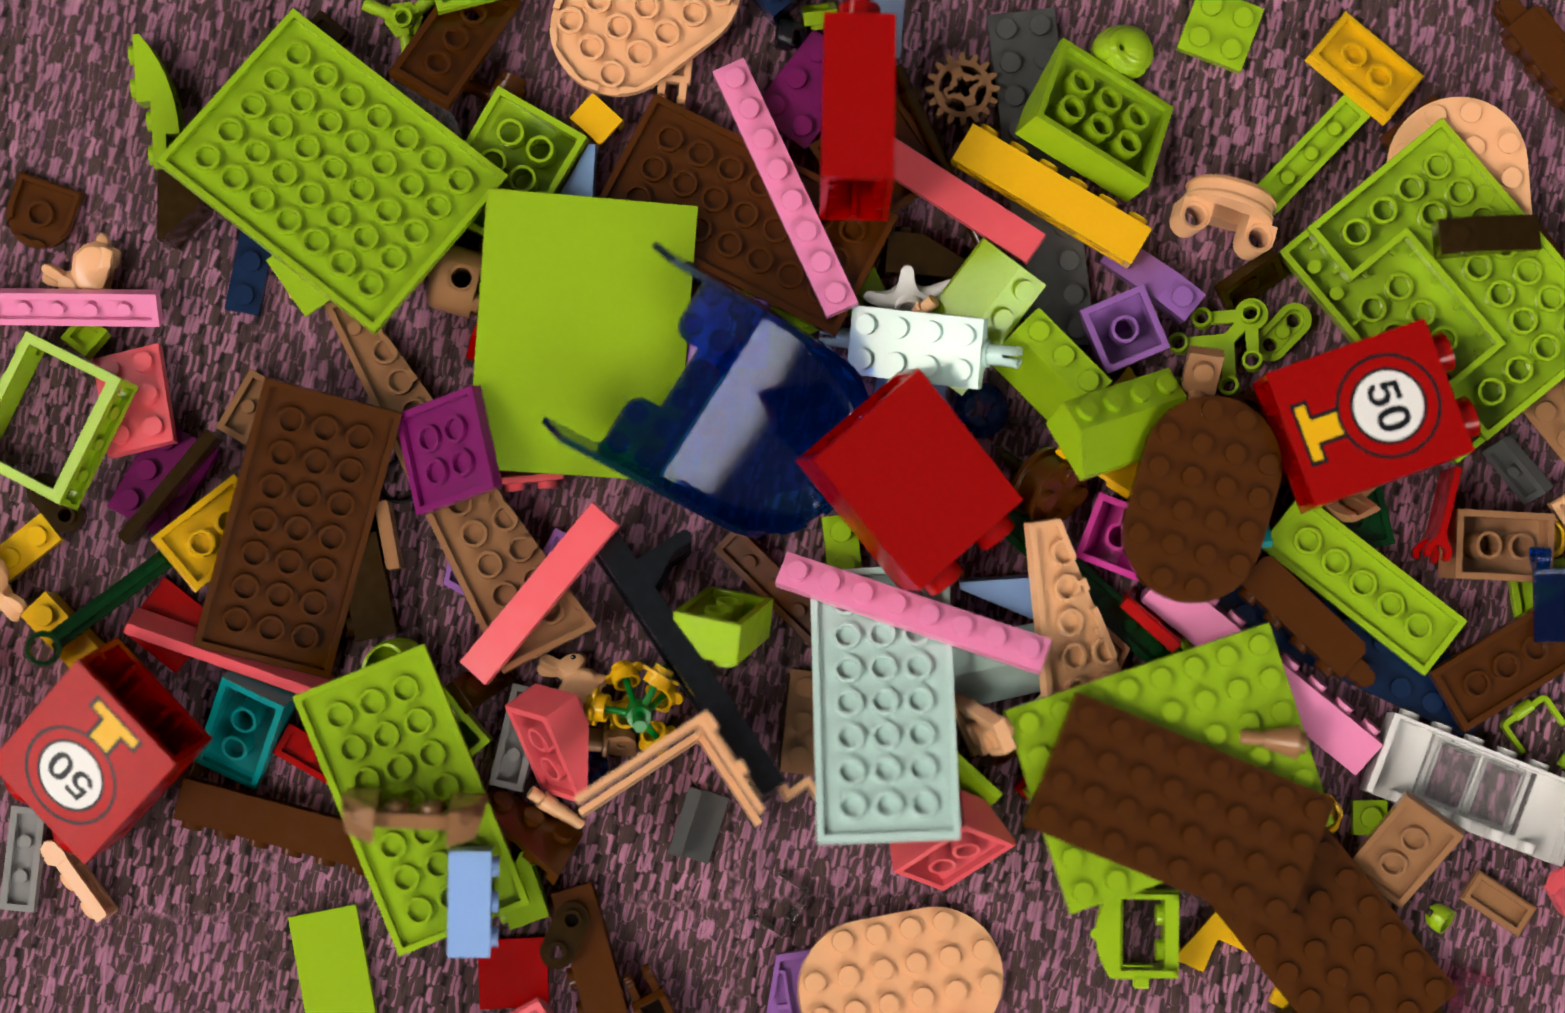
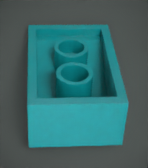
M229 670L221 679L205 730L213 740L198 755L194 762L256 791L274 755L272 752L292 717L295 708L292 696L296 695V693Z

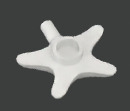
M907 264L901 268L897 285L889 290H867L864 292V299L878 307L911 310L918 301H924L929 295L937 298L951 278L933 285L920 286L915 282L913 267Z

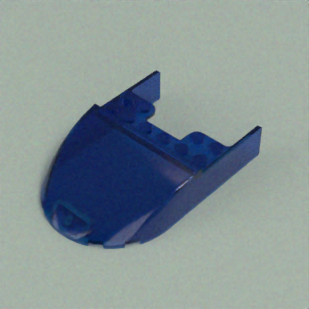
M655 241L652 246L654 250L671 264L702 282V285L678 323L680 336L686 342L697 347L696 352L661 406L642 397L630 400L623 407L608 433L600 442H594L547 416L542 420L543 425L562 444L733 533L750 537H762V535L774 533L786 535L806 528L807 522L815 519L822 513L826 516L834 508L795 460L869 397L863 383V378L843 356L760 301L751 298Z

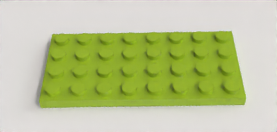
M425 643L292 696L341 817L342 796L347 787L383 789L382 803H388V798L398 797L408 798L409 804L422 805L425 799H439L445 801V806H449L453 792L486 794ZM488 798L475 838L453 846H493V856H500L499 877H493L492 891H499V912H492L493 919L530 904V899ZM375 827L373 844L349 834L398 956L400 957L447 938L448 851L450 849V846L446 847L447 830Z

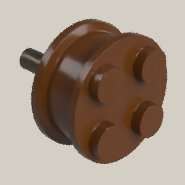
M1055 446L1039 449L1025 462L1008 450H1004L999 456L1005 460V466L1016 473L1011 485L1023 499L1013 510L1019 514H1029L1031 521L1060 518L1063 522L1088 497L1089 492L1086 488L1088 479L1080 481L1067 459L1064 460L1055 453L1057 449Z

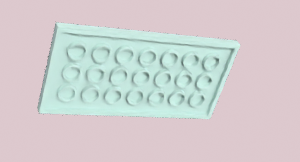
M881 567L842 569L898 588ZM950 587L934 596H930L925 588L921 591L905 590L950 605ZM810 598L817 845L961 840L952 646Z

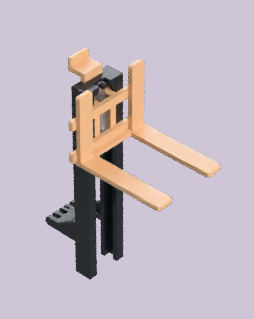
M681 530L638 559L633 555L619 532L616 531L594 557L663 662L674 672V678L680 683V687L699 715L577 794L574 799L578 806H580L694 731L693 734L579 808L578 813L582 818L695 744L701 746L755 828L762 824L759 815L765 811L762 804L778 793L785 803L807 790L814 801L816 800L815 783L810 776L792 788H788L785 783L786 780L706 661L675 622L673 612L660 595L674 566L691 555L692 535L688 530Z

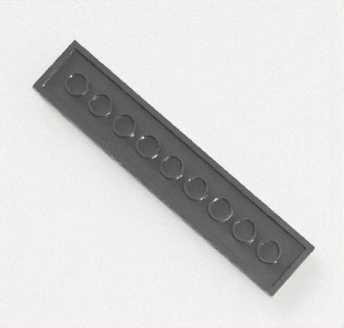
M1055 7L987 15L986 22L992 71L997 74L994 85L1000 86L999 92L995 95L998 100L997 112L1001 140L1008 144L1011 141L1019 143L1029 151L1028 156L1038 162L1040 159H1045L1058 167L1057 173L1067 179L1070 176L1075 177L1074 170L1015 134L1023 108L1059 43ZM1008 199L1009 210L1046 234V238L1027 265L1016 259L1018 264L1047 285L1024 314L1023 322L1039 307L1078 347L1088 346L1079 313L1080 310L1091 306L1084 243Z

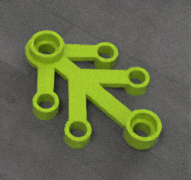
M1255 298L1241 301L1235 310L1210 312L1205 307L1196 308L1192 312L1191 320L1199 330H1206L1211 325H1233L1224 334L1187 337L1181 332H1176L1168 339L1171 347L1170 350L1175 355L1187 353L1189 345L1224 350L1222 378L1218 382V388L1224 397L1233 398L1240 392V383L1236 377L1235 343L1245 333L1247 351L1242 356V364L1249 372L1260 371L1264 365V359L1260 353L1259 330L1268 322V309L1261 300ZM1248 310L1257 311V315L1253 319L1245 318V313ZM1200 314L1208 315L1205 323L1196 322ZM1183 339L1185 344L1182 348L1176 349L1173 347V343L1176 340ZM1251 356L1259 358L1258 363L1254 366L1247 365V360ZM1182 377L1176 378L1179 384ZM1229 381L1235 383V388L1232 391L1223 390L1225 383Z

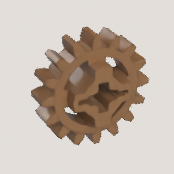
M960 52L959 58L954 61L950 54L946 55L945 66L939 62H936L934 66L938 74H928L927 80L934 84L925 88V94L933 96L928 101V108L937 106L938 110L935 117L938 119L943 115L947 116L948 126L954 120H959L960 128H964L966 120L969 119L972 123L978 125V115L981 114L983 117L988 118L990 111L987 106L995 107L998 100L991 96L1000 90V86L991 84L997 78L996 72L989 74L986 72L990 64L988 61L982 65L977 64V54H974L971 60H966L964 52ZM962 69L970 70L977 75L972 76L963 72ZM948 74L950 84L943 91H940V82ZM960 83L963 88L969 87L965 97L961 92L955 93L957 85ZM985 88L984 99L977 106L975 94ZM948 105L958 106L963 112L953 110Z

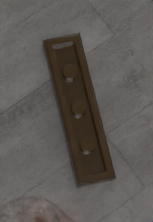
M204 430L120 530L117 537L128 545H136L224 439L211 430Z

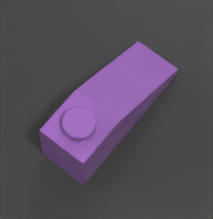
M1142 248L1128 269L1106 256L1099 262L1131 288L1144 284L1152 305L1178 326L1186 321L1206 296L1204 292L1184 276Z

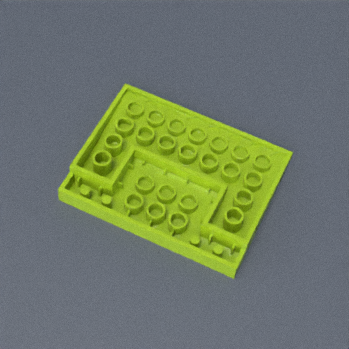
M1442 117L1312 223L1305 231L1281 249L1277 255L1350 343L1423 318L1426 320L1430 333L1442 331L1448 338L1455 357V369L1446 372L1455 399L1463 396L1469 398L1479 418L1480 435L1471 438L1474 449H1476L1565 378V260L1541 232V250L1434 260L1431 225L1438 219L1470 216L1526 215ZM1467 455L1460 457L1456 460L1451 461V463L1453 465L1457 464L1461 460H1463Z
M487 188L473 385L481 386L500 471L676 482L698 206Z

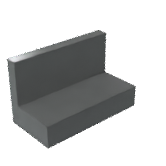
M690 785L668 854L677 857L685 856L708 864L729 797Z

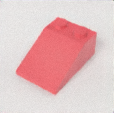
M535 683L505 705L506 711L540 789L543 792L547 790L552 795L576 802L574 797L588 788L589 723L584 714V704L577 694Z

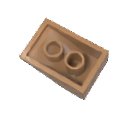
M1453 509L1447 531L1448 541L1452 548V556L1448 562H1442L1441 556L1443 552L1439 547L1438 578L1553 583L1555 514Z

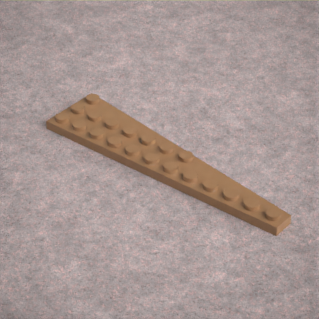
M333 302L324 305L372 405L403 412L434 400L382 328L374 335ZM397 431L393 449L408 478L399 433ZM498 489L426 515L483 633L547 557ZM570 588L501 669L503 674L598 628Z

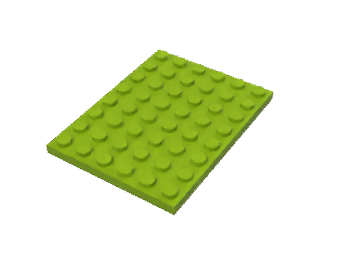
M294 8L291 9L156 160L158 166L374 335L381 330L486 207L487 188L501 189L509 180V175Z
M1263 623L1003 710L1004 716L1008 718L1014 728L1012 738L1017 747L1015 750L1031 799L1074 692H1079L1325 795L1308 741L1305 754L1299 753L1297 760L1270 751L1262 746L1239 743L1240 730L1264 732V730L1300 725L1301 732H1305L1270 623ZM1330 815L1326 826L1334 824L1332 815ZM1042 833L1069 914H1074L1163 883Z

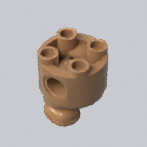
M453 244L427 275L430 278L426 297L427 303L431 308L466 319H470L471 315L478 316L482 252ZM460 275H466L471 278L470 284L464 288L454 286L453 282Z

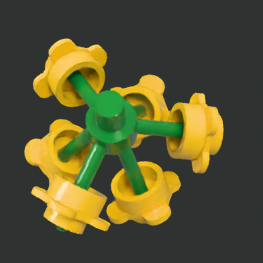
M621 660L611 666L612 671L604 679L606 684H613L616 690L626 691L627 695H624L621 700L613 702L611 701V695L603 694L600 692V688L595 687L593 694L588 695L584 703V714L587 715V720L591 721V725L596 726L598 721L605 723L609 718V730L633 727L635 732L640 733L641 740L638 746L641 751H644L676 730L672 725L666 727L661 721H651V712L655 709L656 711L667 713L674 704L680 705L684 700V696L680 691H677L676 686H679L680 683L672 678L674 672L669 669L667 664L661 665L656 662L654 667H650L646 664L643 665L640 661L632 663L629 660ZM644 668L647 672L643 680L649 684L645 688L646 695L644 699H636L633 688L640 683L639 671ZM668 748L659 753L657 756H660L661 754L666 752Z

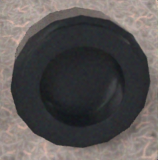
M779 17L774 36V47L776 50L789 51L790 48H799L807 38L808 31L806 26L801 22L794 21L793 17ZM793 30L799 31V36L796 40H792Z

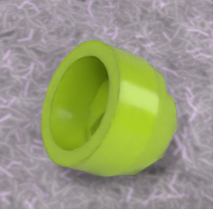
M1435 903L1429 907L1434 911L1433 914L1425 913V920L1432 930L1443 934L1451 925L1456 912L1444 904Z

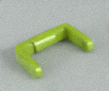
M1539 694L1531 700L1526 698L1510 710L1511 714L1500 722V728L1520 755H1523L1526 751L1509 728V725L1516 720L1520 721L1534 711L1535 707L1543 702L1561 727L1565 725V719L1547 695Z

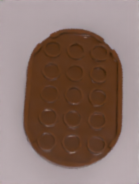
M1202 396L1189 399L1164 413L1151 428L1145 440L1122 517L1121 543L1124 555L1127 557L1138 580L1153 593L1165 599L1180 603H1203L1221 598L1241 585L1257 562L1281 481L1282 458L1278 441L1272 429L1251 407L1235 399L1223 396Z

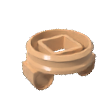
M1220 174L1195 176L1186 183L1185 188L1187 191L1183 197L1173 205L1169 223L1171 230L1178 237L1190 238L1207 225L1234 231L1233 249L1237 256L1244 260H1253L1259 257L1274 244L1278 227L1272 226V213L1276 210L1277 204L1267 190L1247 180ZM1185 212L1195 219V225L1187 222ZM1249 235H1253L1257 239L1258 248L1250 243Z

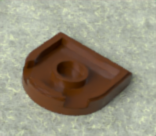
M19 171L6 207V220L8 221L9 228L15 238L28 247L34 249L54 248L62 244L71 235L86 194Z

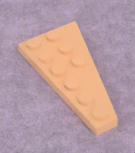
M1051 518L1023 523L1035 634L1052 639L1042 672L1039 675L1041 698L1121 671L1116 659L1117 651L1099 608L1094 606L1088 592L1090 590L1089 584L1080 573L1075 561L1076 553L1060 518Z

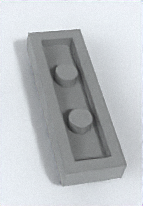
M513 683L508 703L527 690L529 686ZM506 711L488 784L523 792L530 764Z
M11 805L0 897L1 910L35 913L38 909L44 858L41 857L40 848L44 844L43 842L46 841L47 825L29 806Z

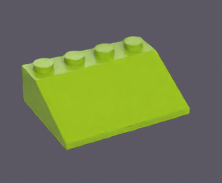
M1063 37L1055 48L1023 108L1015 134L1127 203L1150 185L1174 107Z
M497 86L465 141L509 175V180L501 189L552 194L561 193L588 144H591L586 135L500 86ZM486 207L467 228L483 239Z

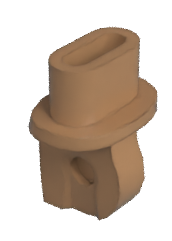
M604 723L602 728L589 727L588 751L601 752V757L605 758L608 757V754L636 756V737L633 732L627 729L607 730V724Z

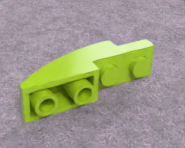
M132 34L133 45L128 46V58L130 65L134 66L135 79L130 80V92L132 99H136V102L144 109L150 108L151 110L146 112V126L148 132H152L153 145L148 146V159L150 165L154 166V169L158 172V170L163 169L158 166L156 160L185 129V120L175 85L163 62L140 34Z

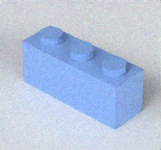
M450 846L448 851L447 958H490L492 948H498L499 927L492 926V912H499V891H492L493 877H499L500 856H493V846Z

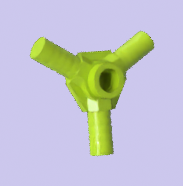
M364 0L362 10L385 19L384 23L394 36L400 39L402 53L419 30L423 20L422 14L433 7L435 1L418 0L414 4L410 1L391 4L389 7L374 0Z

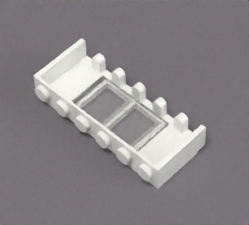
M1400 708L1398 713H1386L1380 729L1381 732L1379 733L1383 746L1368 762L1359 787L1360 790L1396 803L1405 791L1408 790L1467 832L1547 863L1563 866L1565 860L1564 771L1558 776L1548 772L1550 766L1534 759H1529L1528 764L1516 760L1517 753L1500 746H1497L1496 750L1493 751L1483 747L1485 741L1478 737L1465 733L1462 739L1451 734V727L1436 721H1432L1431 726L1418 721L1420 715Z

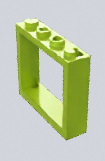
M26 331L22 340L16 346L15 354L7 370L0 378V440L44 352L106 383L54 488L1 460L0 474L59 505L78 510L139 386Z

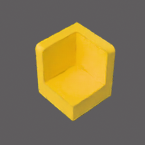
M593 92L570 116L571 123L580 132L584 131L598 145H602L617 128L621 131L625 126L623 119Z

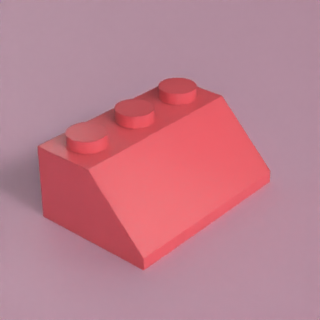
M959 789L961 840L889 843L893 872L945 891L1016 846L1015 839L985 799Z

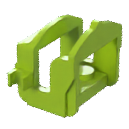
M1152 886L1099 905L1096 924L1091 929L1090 936L1096 941L1100 962L1109 978L1132 979V987L1135 989H1149V978L1179 979V890L1173 886ZM1123 899L1160 900V904H1155L1154 908L1155 925H1160V939H1155L1154 958L1160 961V963L1123 962Z

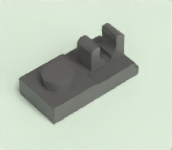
M1512 432L1485 448L1481 453L1525 506L1546 494L1553 485L1533 460L1529 459L1530 449L1528 447L1521 449L1515 441L1518 434Z

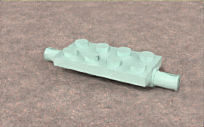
M864 305L852 308L850 328L841 327L836 338L819 337L821 346L848 348L846 374L890 379L899 371L919 368L931 384L970 389H982L983 373L990 365L1019 369L1022 359L1011 358L1008 355H1023L1021 346L993 344L988 339V319Z

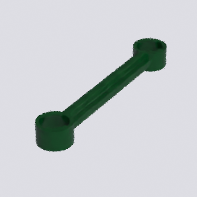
M159 550L50 632L38 631L32 634L25 646V656L28 662L38 668H47L54 665L61 655L62 648L173 566ZM38 637H47L54 641L52 643L54 652L48 661H39L32 654L33 645L36 643L35 639Z

